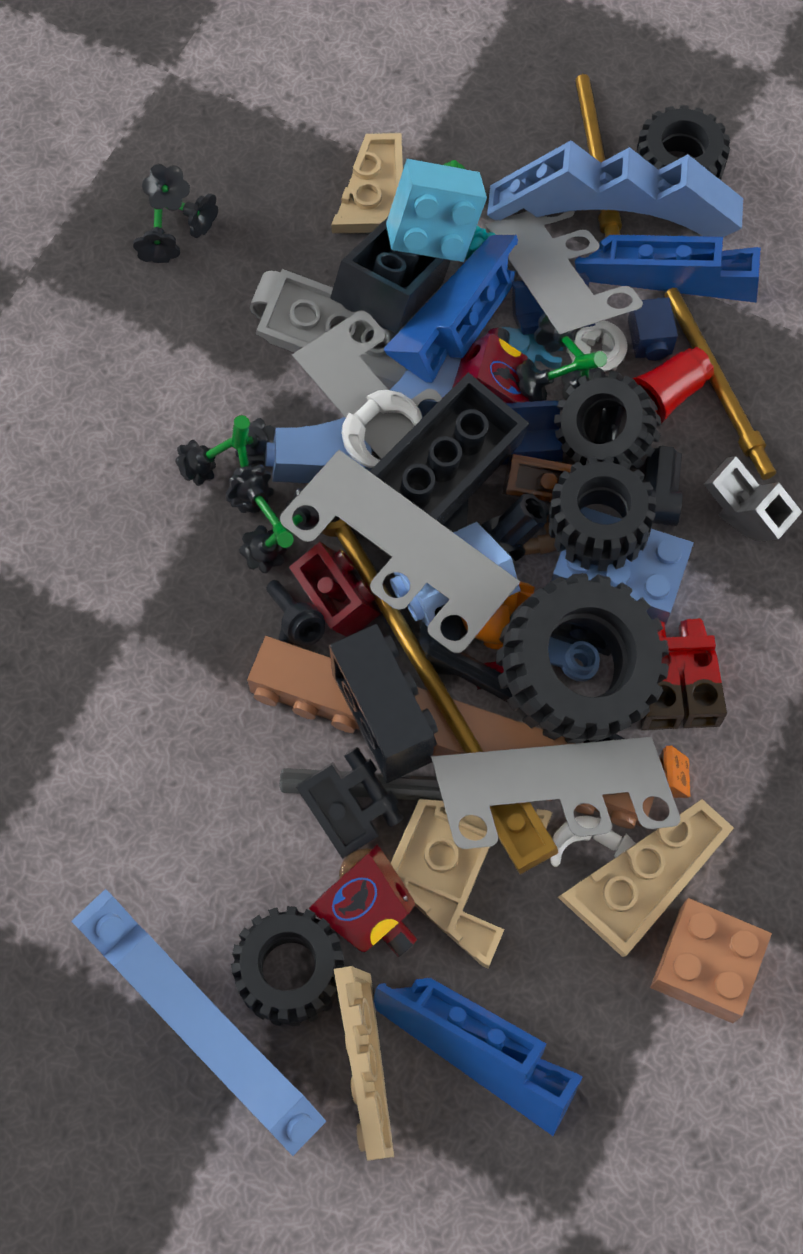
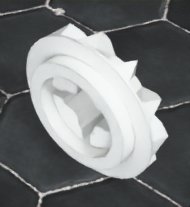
M605 320L597 322L595 326L578 328L575 332L574 341L577 347L584 354H588L591 352L589 345L593 346L596 341H599L600 337L603 338L602 349L604 351L602 352L607 356V363L599 368L604 371H615L618 365L624 361L627 353V340L623 332L616 325ZM567 348L566 353H569L573 363L576 357Z

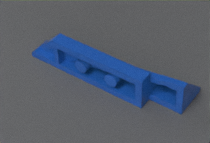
M517 235L489 236L384 347L385 353L427 383L434 381L448 354L451 358H463L512 288L515 271L507 270L508 256L514 246L518 244Z
M609 235L600 241V247L586 258L579 256L575 259V270L577 273H586L589 282L666 292L671 288H678L682 294L757 302L761 247L722 251L723 237Z
M432 978L416 979L412 987L391 989L386 986V983L377 986L374 995L376 1011L554 1136L583 1077L540 1059L546 1047L545 1042Z

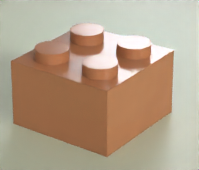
M688 898L678 912L650 988L730 1023H734L744 1014L772 933Z

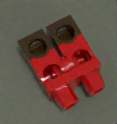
M698 618L686 619L680 622V637H666L665 622L660 621L663 629L658 632L660 641L666 640L668 643L669 654L662 657V663L669 666L667 679L658 683L662 687L663 692L657 702L649 705L650 712L641 719V731L678 729L682 721L683 729L720 727L727 715V708L715 651V636H707L703 620Z

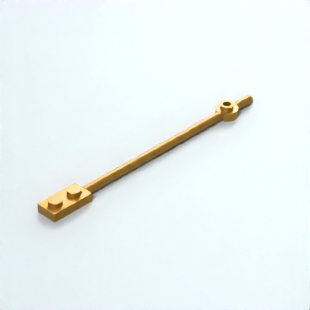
M341 519L336 522H330L321 533L330 537H338L361 578L370 587L371 581L378 573L353 533L352 527ZM383 583V589L385 593L391 597L390 593L388 592L387 588ZM375 595L377 598L375 602L464 753L484 752L431 662L425 658L424 650L400 610L392 608ZM530 802L490 806L498 838L519 874L528 871L559 853L557 846Z

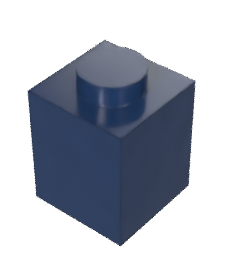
M669 297L642 300L643 305L641 308L629 312L628 325L635 358L646 357L648 360L657 361L673 354L678 334Z

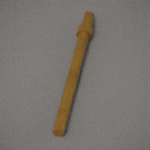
M582 74L575 81L589 154L599 162L605 161V155L590 79L588 75ZM600 210L601 213L598 216L600 231L605 233V237L620 235L619 231L622 228L619 211Z
M678 288L669 289L664 296L665 298H670L672 311L692 349L695 347L702 349L708 355L709 361L714 367V374L709 381L740 437L738 443L746 457L750 456L762 480L773 477L776 474V470L764 450L766 443L760 432L753 430Z

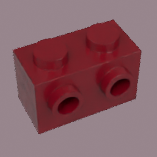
M319 542L289 567L315 607L323 614L330 629L348 637L359 632L381 614L373 603L377 598L371 593L370 587L364 580L358 581L354 576L352 570L356 567L343 550L340 549L336 552Z

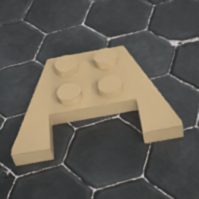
M419 799L391 861V865L414 899L415 907L481 966L489 969L504 929L467 914L463 910L490 847L459 848L454 843L443 801ZM537 809V815L545 828H547L553 812ZM467 815L459 822L461 834L469 840H480L487 833L485 822L478 816Z

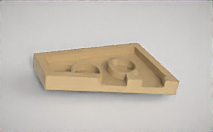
M402 133L365 135L353 166V174L349 185L345 187L342 195V203L338 214H335L331 224L332 233L372 232L389 216L403 172Z

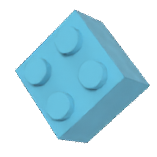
M406 159L386 222L391 250L464 262L487 199L480 172Z

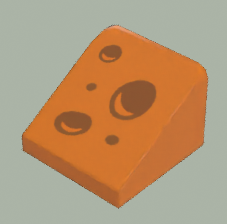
M665 746L659 759L673 798H689V758L675 747Z

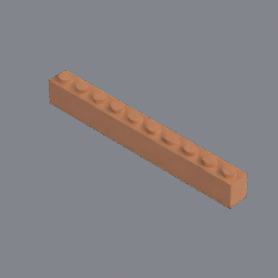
M265 636L247 679L250 692L254 693L253 697L257 701L269 706H276L278 702L292 706V711L295 714L306 719L313 720L316 718V715L332 720V726L344 732L354 733L355 729L360 730L332 675L330 657ZM417 687L419 695L415 696V699L420 709H429L438 728V732L434 734L437 746L434 747L433 756L464 754L463 749L430 693ZM453 699L484 752L575 744L566 743L565 737L562 736L555 740L543 736L542 729L536 727L531 729L525 723ZM629 792L602 795L613 824L628 829H633L635 825L643 827L638 821ZM648 797L643 802V811L647 816H649L654 797ZM580 804L574 809L579 813L587 815L594 814V811L599 812L590 804Z

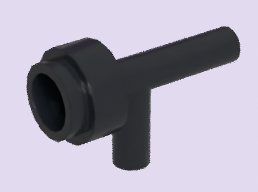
M278 580L269 582L266 590L284 612L278 640L300 646H311L317 643L325 632L323 614L312 603H297Z

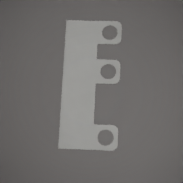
M526 211L485 224L488 230L496 235H517L518 244L509 253L508 259L559 334L642 307V300L633 288L629 286H621L593 295L572 266L569 259L594 252L600 247L589 231L578 230L552 238L544 225L572 217L574 211L564 212L557 217H535ZM573 237H585L590 242L586 249L580 251H573L566 247L567 240ZM624 293L631 296L632 303L626 308L616 309L609 306L607 300L613 294Z
M357 311L292 354L345 418L348 413L354 414L368 401L367 395L378 390H388L360 357L385 338L384 330L365 311ZM365 321L372 326L374 336L369 342L359 343L351 338L349 328L354 322ZM426 389L411 400L418 407L419 403L423 400L432 399L439 402L442 397L436 390ZM379 412L364 426L366 428L364 440L382 459L414 425L403 414L397 412L382 414Z
M338 450L280 516L281 524L306 542L316 539L332 519L337 516L392 556L371 581L370 588L376 596L394 609L400 610L407 607L426 583L446 596L449 600L429 623L428 633L454 653H460L467 648L520 583L518 579L341 450ZM301 506H312L318 511L319 522L313 529L301 530L294 525L292 520L293 513ZM394 572L404 574L410 581L408 593L400 598L390 597L383 589L385 577ZM450 615L462 617L468 625L466 636L458 641L446 639L440 630V625L444 618Z
M652 737L431 756L454 843L462 849L490 847L497 843L498 834L490 810V806L560 799L570 831L576 836L583 837L607 834L612 829V823L602 795L629 792L638 821L644 828L675 827L680 823V815ZM658 797L664 800L669 807V816L663 821L650 819L643 811V802L646 798ZM580 804L594 806L601 815L600 824L595 828L582 827L574 818V809ZM467 815L480 817L487 826L485 837L477 841L465 838L459 830L460 820Z

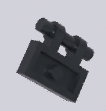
M358 747L344 755L352 768L350 772L342 776L332 762L296 786L342 859L379 836L378 830L372 823V820L382 814L389 827L398 824L404 819L396 806L398 803L397 798L392 791H386L375 774L378 770L371 759L366 760ZM360 782L373 800L372 803L364 808L350 789Z

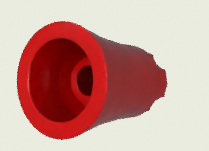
M698 347L694 349L688 348L684 352L677 353L654 369L632 379L655 402L658 408L656 413L660 416L662 424L681 403L704 386L705 382L713 376L714 367L709 361L708 355Z

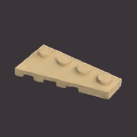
M703 799L679 814L680 823L677 826L658 828L558 897L622 957L628 955L734 829Z

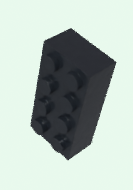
M468 372L369 472L443 525L522 444L529 423Z

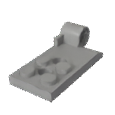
M284 269L281 272L266 271L263 273L250 304L251 312L261 319L256 334L263 337L270 344L294 353L330 330L333 324L341 323L356 312H351L345 309L343 305L330 299L332 287ZM356 321L349 328L351 338L359 343H366L367 338L374 336L372 326L365 321ZM383 329L385 332L383 341L387 345L397 334L391 330ZM372 348L360 356L386 387L392 388L406 372V368L385 353L384 348Z

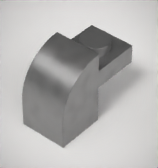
M737 456L726 458L703 484L723 508L718 514L719 517L753 540L767 541L779 539L802 513L779 482L759 485Z

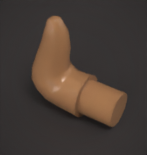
M549 515L547 516V523L544 525L546 534L537 535V538L529 539L523 545L526 550L524 555L536 553L542 555L557 550L554 546L555 538H550Z

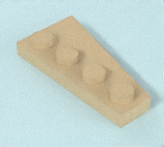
M353 966L334 969L345 1031L346 1049L352 1071L351 1092L354 1103L358 1106L360 1123L357 1124L358 1145L361 1152L366 1151L367 1161L394 1157L371 974Z

